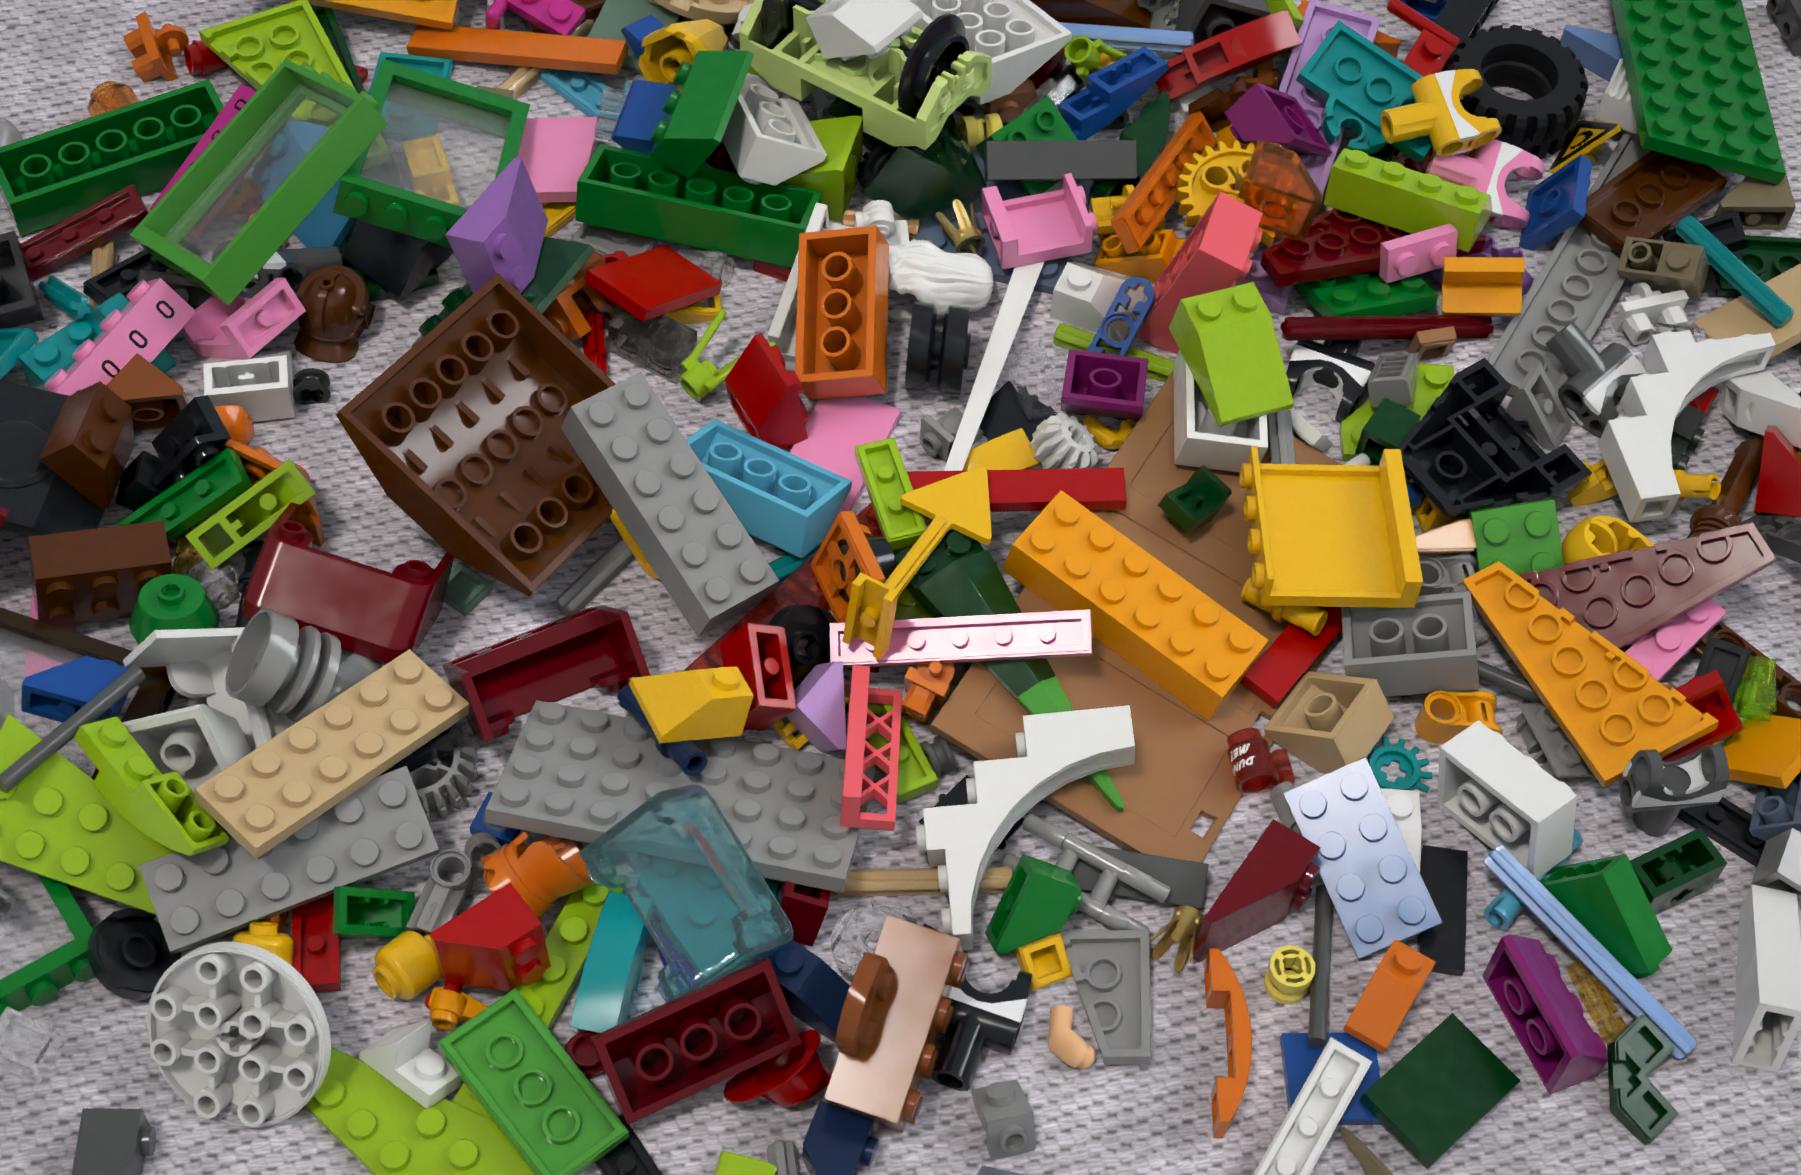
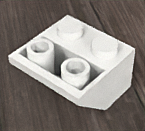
M828 0L808 15L806 19L824 59L841 57L842 61H846L859 55L875 58L884 54L889 49L888 44L903 35H908L913 30L912 25L924 17L922 10L910 0Z
M291 350L256 353L250 359L211 357L203 363L204 396L208 395L214 407L224 405L241 406L246 416L247 414L251 415L253 422L295 418Z

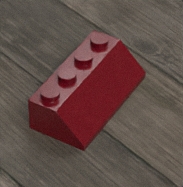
M768 957L591 1037L601 1070L618 1110L627 1125L803 1044Z

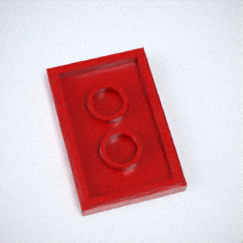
M666 245L590 269L585 279V283L642 322L719 295L723 282Z

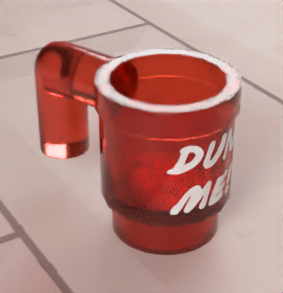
M1242 729L1232 733L1227 738L1229 747L1227 755L1235 778L1234 782L1239 792H1258L1286 781L1294 785L1295 776L1287 750L1277 749L1270 753L1268 743L1262 738L1259 729Z

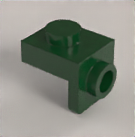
M1203 465L1196 469L1186 484L1166 493L1158 506L1168 514L1169 520L1175 526L1189 533L1210 522L1232 494V491L1212 471Z

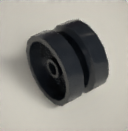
M914 301L907 352L905 389L925 391L930 384L932 367H939L937 387L940 393L961 394L963 370H967L971 340V333H967L970 307L950 305L945 311L942 330L936 329L937 308L935 304Z

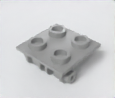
M1521 703L1519 705L1523 713L1516 717L1518 723L1516 730L1523 738L1528 753H1537L1533 759L1538 764L1544 763L1540 766L1543 770L1568 786L1570 785L1568 778L1595 777L1544 704Z

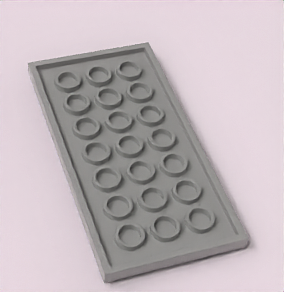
M539 700L535 701L489 800L485 813V823L784 882L787 880L799 885L844 893L862 829L840 826L845 759L732 737L692 740L707 754L708 763L699 774L688 776L672 758L663 756L655 746L656 741L640 727L635 719ZM874 765L863 772L873 782H875L877 766ZM869 801L860 806V812L866 813Z

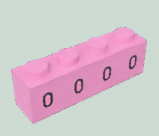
M161 278L151 280L148 283L143 279L127 294L126 297L130 302L121 312L117 309L113 310L99 325L103 332L94 341L90 339L85 340L72 354L76 361L66 372L62 368L56 371L48 379L44 387L50 392L70 396L99 381L107 385L136 353L151 363L197 312Z

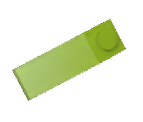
M288 459L191 529L185 537L213 570L269 529L291 502L300 506L317 492L292 460Z

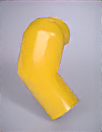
M1088 415L1081 424L1087 425L1088 432L1096 436V444L1103 449L1112 450L1120 449L1137 422L1127 419L1121 422L1120 428H1109L1092 415Z

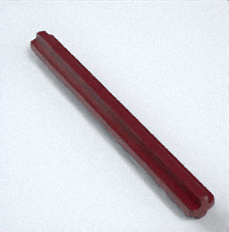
M1490 316L1287 317L1281 323L1280 329L1283 339L1287 341L1413 339L1415 333L1419 331L1454 326L1457 339L1487 338L1489 334L1493 333L1494 326Z

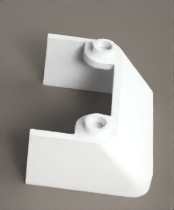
M245 627L154 630L123 659L124 666L128 668L132 665L138 667L166 666L169 681L179 694L189 698L206 697L209 707L236 718L252 751L296 723L289 720L286 715L273 714L268 707V702L263 706L256 707L230 697L226 692L225 678L234 647Z

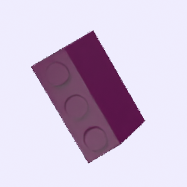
M1512 934L1501 937L1482 977L1548 1093L1553 1094L1597 1077L1609 1059L1605 1043L1598 1033L1592 1031L1584 1018L1581 1002L1574 993L1569 992L1564 984L1555 958L1551 954L1546 953L1539 940Z

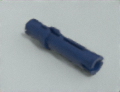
M629 684L619 691L617 700L620 702L618 704L656 741L655 746L663 756L672 758L688 776L697 775L704 770L708 759L706 758L707 754L693 741L659 743Z

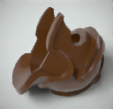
M342 265L320 267L303 280L298 292L295 293L306 310L298 317L300 330L294 340L295 349L301 354L319 361L330 363L348 362L355 357L359 347L358 338L364 329L369 328L376 306L368 303L369 290L365 281L356 272Z

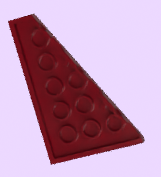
M1412 158L1405 159V168L1425 174L1426 170ZM1333 208L1306 224V229L1298 235L1289 234L1283 238L1281 243L1274 244L1263 251L1260 265L1277 287L1380 270L1381 243L1407 236L1411 233ZM1479 234L1471 250L1466 252L1457 249L1456 257L1482 252L1485 238Z

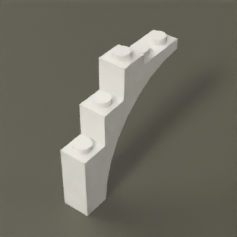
M1690 330L1678 332L1665 331L1651 336L1642 357V363L1647 373L1630 377L1620 400L1626 416L1608 420L1598 443L1630 523L1670 517L1681 494L1672 467L1671 438L1675 419L1693 399L1710 387L1735 376L1764 370L1776 346L1771 333L1744 334L1739 337L1717 340L1706 339L1701 342H1695Z
M1130 705L1024 715V732L1015 733L1016 758L973 762L975 778L966 779L968 804L923 808L924 825H916L918 852H927L929 867H938L940 893L949 892L950 908H941L943 932L960 938L963 950L973 949V915L980 883L995 850L1013 825L1040 800L1067 783L1101 770L1134 764L1135 742Z

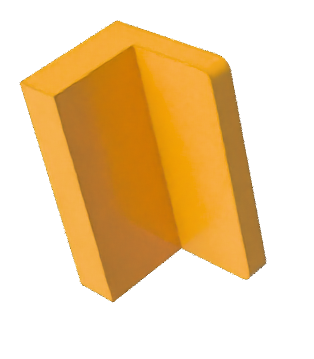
M1444 257L1442 269V314L1460 316L1521 315L1525 257Z

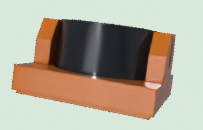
M853 510L839 512L810 564L837 623L846 622L852 582L860 572L885 583L896 568V559L887 540L881 536L871 537L872 534L868 526L859 524Z

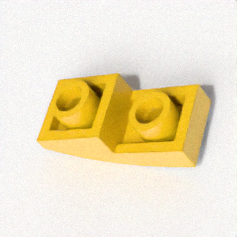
M1020 428L972 448L962 471L980 466H985L987 470L1034 469L1042 463L1034 459L1036 452L1032 450L1029 445L1030 441L1024 430Z

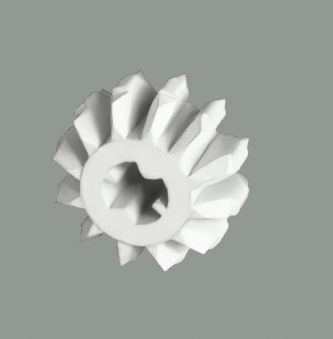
M1062 412L1055 416L1051 415L1047 420L1044 419L1032 434L1033 440L1029 445L1036 452L1034 459L1040 461L1044 469L1094 468V465L1099 461L1097 456L1101 450L1095 443L1096 436L1090 434L1087 430V425L1080 424L1074 415L1068 417Z

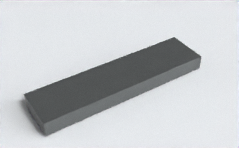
M1136 140L984 142L985 181H1063V174L1072 173L1075 181L1137 179Z

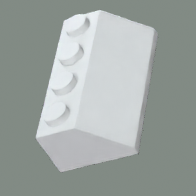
M747 73L722 138L739 176L750 184L759 185L762 182L775 186L823 162L827 154L798 100L771 87L761 76Z

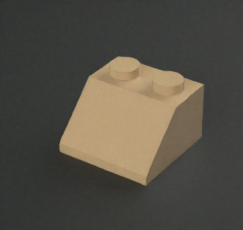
M1306 671L1263 730L1269 738L1305 764L1319 772L1329 774L1367 757L1394 719V715L1377 679Z

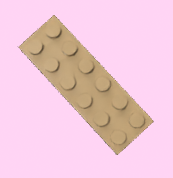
M409 649L195 788V801L257 859L469 714L470 704Z

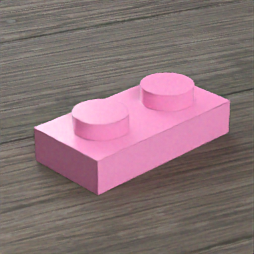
M1449 223L1382 242L1379 276L1386 283L1442 268L1444 257H1456L1458 230Z

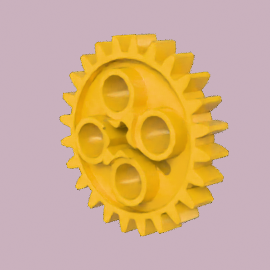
M1235 140L1233 147L1228 149L1223 141H1219L1216 152L1207 145L1204 148L1203 156L1194 153L1191 164H1184L1182 175H1179L1176 187L1178 189L1175 201L1180 202L1178 214L1187 215L1184 224L1186 227L1194 226L1199 222L1219 192H1222L1263 213L1258 226V230L1262 231V236L1254 252H1258L1261 241L1266 246L1271 247L1275 237L1283 240L1287 229L1292 230L1301 207L1299 201L1302 191L1296 190L1299 179L1289 178L1292 170L1291 166L1279 167L1282 158L1280 155L1272 159L1268 158L1269 148L1267 147L1258 153L1254 151V142H1250L1246 149H1241L1239 141Z

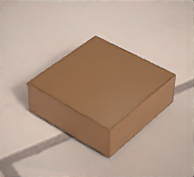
M1454 326L1416 332L1406 349L1407 352H1419L1420 360L1447 356L1457 340Z

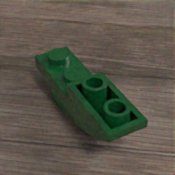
M1163 91L1153 103L1148 102L1142 109L1139 118L1133 124L1128 123L1120 134L1119 140H1136L1137 179L1094 180L1090 189L1093 198L1122 196L1124 185L1132 184L1135 188L1162 153L1166 143L1170 119L1169 94Z

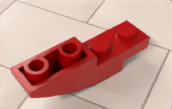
M1284 10L1240 25L1182 50L1183 54L1166 61L1168 62V70L1155 83L1160 94L1164 91L1170 95L1171 103L1231 74L1235 76L1300 46L1302 42L1288 11Z

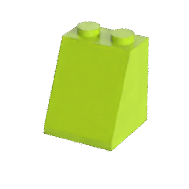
M856 115L809 121L827 154L823 162L782 182L823 191L821 204L828 206L829 219L842 222L843 214L847 211L857 184L856 172L861 171L858 168V164L862 162L863 117Z

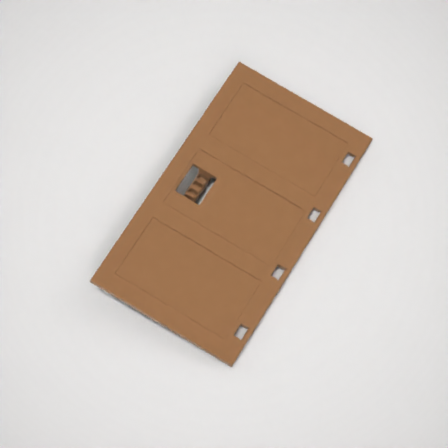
M1172 371L1107 466V468H1124L1126 510L1090 511L1267 638L1269 641L1259 656L1260 658L1290 623L1287 621L1279 623L1272 619V614L1248 602L1241 601V591L1246 581L1251 577L1252 564L1256 561L1255 554H1249L1247 549L1248 530L1251 528V521H1245L1243 516L1244 497L1247 495V488H1240L1239 472L1209 469L1231 489L1232 494L1210 522L1189 533L1175 526L1169 520L1168 514L1158 506L1166 493L1186 484L1196 469L1199 468L1174 464V377ZM1269 434L1268 449L1261 463L1271 464ZM1293 436L1296 464L1342 465ZM1024 587L1015 600L1022 613L1058 611L1026 587ZM1093 636V656L1046 658L1074 711L1130 705L1135 742V762L1133 765L1106 769L1124 802L1122 813L1113 808L1086 776L1067 783L1043 799L1127 851L1201 863L1273 743V740L1266 733L1261 738L1260 735L1250 730L1258 715L1271 720L1294 687L1274 709L1242 683H1239L1219 710L1208 721ZM1331 644L1307 671H1316ZM979 661L972 663L931 723L929 729L980 761L1016 758L1015 733L1024 732L1023 716L1031 714ZM1250 743L1247 752L1239 755V747L1241 746L1242 750L1243 745L1247 747V744ZM1238 747V756L1234 759V749ZM1251 756H1255L1253 757V764L1246 765V760ZM1242 759H1244V760H1245V766H1244V768L1242 767V766H1243V762H1242V763H1241V770L1239 771V763H1240V761H1241ZM1237 762H1238V772H1237L1236 769H1235V773H1234V775H1233V771H1232V770L1234 769V765H1235L1236 768H1237ZM1199 814L1213 820L1203 839L1190 830Z

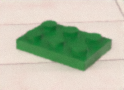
M1379 270L1296 285V290L1323 317L1397 316L1436 308L1438 294L1418 275L1386 283L1379 276Z

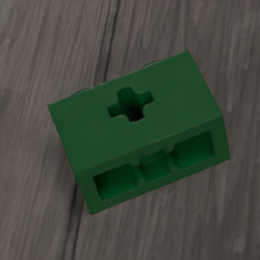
M1701 827L1630 860L1655 915L1711 889L1727 865L1726 860Z

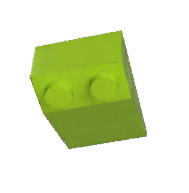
M1254 282L1180 300L1169 330L1219 427L1288 410L1293 407L1294 401L1272 317Z

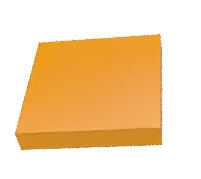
M1753 712L1743 724L1744 729L1734 734L1723 746L1728 761V780L1786 789L1801 771V719Z

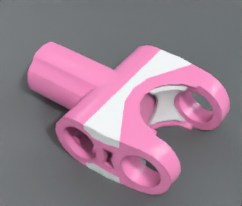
M1494 139L1476 148L1473 158L1463 154L1438 157L1433 150L1425 174H1435L1442 180L1461 186H1472L1479 192L1491 195L1493 209L1486 224L1521 230L1528 226L1530 213L1508 196L1505 182L1510 180L1521 181V179L1529 181L1540 180L1544 174L1545 164L1540 158L1517 146Z

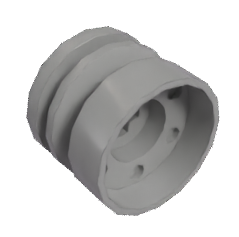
M270 608L261 609L250 619L234 647L225 678L226 692L230 697L256 707L263 706L268 702V707L273 714L286 715L289 720L297 723L320 708L325 702L339 669L341 642L336 636L327 632L320 633L313 626H304L299 630V625L294 618Z

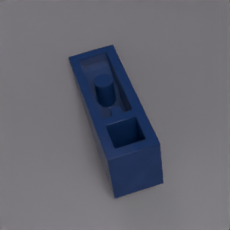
M783 935L766 957L770 959L792 1015L836 1043L837 1028L850 985L821 958L786 935Z

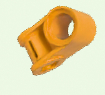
M1434 691L1425 699L1415 720L1417 734L1430 743L1444 744L1478 720L1492 731H1496L1503 736L1501 727L1496 724L1494 713L1497 707V698L1494 694L1486 691Z

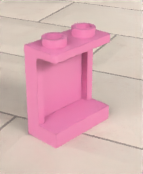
M1072 173L1063 174V187L1060 190L1005 201L1002 200L997 186L982 188L981 217L1002 270L1092 252V238L1098 233L1096 217L1093 212L1088 213L1084 189L1081 185H1076Z
M275 278L254 297L244 298L238 295L230 305L212 295L195 309L197 313L181 331L200 357L250 359L306 310L285 278Z

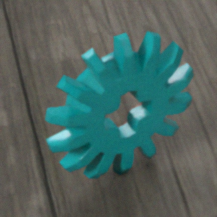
M1382 737L1383 747L1378 748L1375 745L1371 750L1372 753L1366 757L1379 787L1398 790L1418 789L1427 793L1430 787L1420 781L1421 779H1432V772L1421 771V767L1430 764L1428 758L1417 760L1415 755L1420 749L1417 746H1414L1410 751L1403 748L1405 744L1403 739L1399 738L1397 746L1390 745L1388 737ZM1391 762H1396L1400 764L1399 770L1405 773V778L1397 777L1395 782L1387 780V773L1381 771V766L1389 767Z

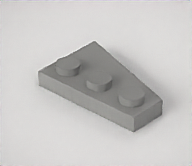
M1149 930L1058 931L1060 932L1073 979L1104 1065L1151 1064Z

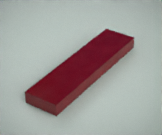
M131 184L21 243L33 282L138 226L149 211L135 186Z

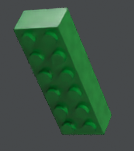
M206 79L0 147V193L20 236L58 224L131 184L135 186L140 196L166 187L224 108L210 80Z
M599 144L577 181L575 221L587 223L595 228H610L624 231L632 236H647L661 239L669 244H684L698 247L706 252H721L735 255L743 260H758L777 264L780 268L793 267L799 250V233H805L816 202L822 203L823 191L782 182L775 186L762 182L759 185H754L744 181L738 173L702 165L688 179L649 157L650 154Z

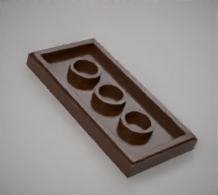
M1651 150L1587 197L1586 214L1579 224L1621 255L1626 236L1658 239L1678 224L1680 220L1690 215L1721 192L1728 180L1710 166Z

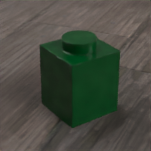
M1385 397L1362 429L1355 454L1364 453L1370 458L1372 463L1379 466L1383 450L1397 449L1419 422L1421 415Z

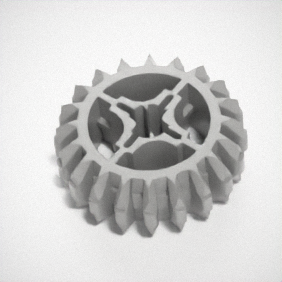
M458 722L455 723L462 732V727L458 724ZM468 733L463 734V744L447 752L453 759L451 767L442 765V760L436 758L410 772L428 822L431 820L430 813L437 811L440 817L446 819L448 815L447 804L460 810L462 805L461 796H471L473 791L472 782L477 781L478 778L476 765L478 757Z

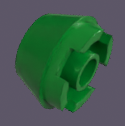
M166 574L150 580L142 587L130 617L129 627L139 645L154 630L218 628L220 617L217 607L197 580L182 574Z

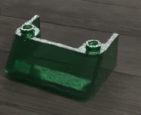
M838 96L827 109L830 115L837 118L855 115L863 117L862 108ZM951 114L947 118L937 140L926 151L921 149L928 158L899 146L865 190L864 194L867 198L874 201L885 200L890 202L893 210L906 220L911 218L919 220L936 214V212L952 208L955 199H959L963 204L978 198L982 188H985L987 183ZM863 132V144L871 152L874 150L871 146L875 142L878 145L882 143L881 140Z

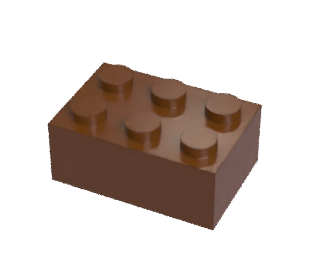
M163 520L28 537L31 580L37 619L62 628L73 624L96 621L105 623L118 618L131 617L142 587L158 576L172 574V561Z

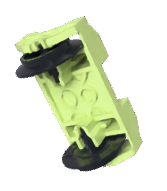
M754 0L739 30L740 51H750L755 54L751 66L771 87L800 101H803L817 87L862 108L863 132L893 147L917 146L926 151L937 140L947 118L969 96L980 97L991 87L992 57L981 52L969 51L964 23L960 17L951 13L939 16L924 31L912 26L913 30L908 35H903L899 39L893 40L888 44V51L878 57L868 58L867 55H859L846 61H842L841 57L824 59L806 19L808 15L828 0Z

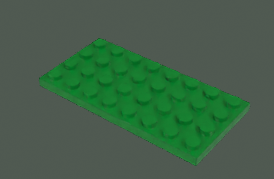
M1611 0L1641 148L1779 185L1786 175V170L1742 0Z

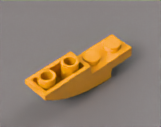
M1173 229L1155 230L1139 251L1127 254L1117 234L1104 235L1094 265L1097 268L1130 277H1143L1149 282L1156 283L1158 277L1186 239H1178Z

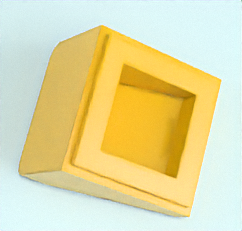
M1054 932L1012 950L1021 970L1032 973L1031 991L1073 977L1060 932Z

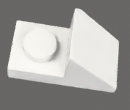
M430 1020L395 1028L359 1053V1059L426 1109L461 1086L462 1079L448 1061L429 1048L432 1021Z

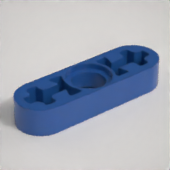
M1131 277L1123 282L1087 351L1105 353L1106 350L1104 348L1098 347L1100 342L1104 341L1110 348L1121 350L1119 355L1128 356L1156 301L1155 290L1147 279ZM1139 286L1144 287L1143 293L1147 300L1145 303L1138 301L1132 310L1134 315H1139L1137 321H1134L1126 313L1117 312L1119 306H1122L1126 311L1130 306L1131 298L1127 294L1130 289L1137 291ZM1117 320L1125 321L1130 326L1129 336L1121 342L1112 341L1108 337L1110 324Z

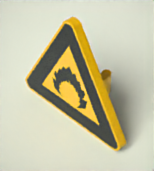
M1580 120L1577 122L1571 139L1567 144L1563 145L1549 171L1554 174L1581 154L1592 163L1595 162V157L1591 153L1601 151V143L1617 134L1622 127L1619 123Z

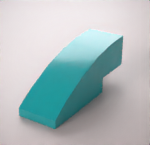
M609 891L583 968L571 1018V1028L601 1033L627 1021L632 992L638 989L655 904L654 899Z

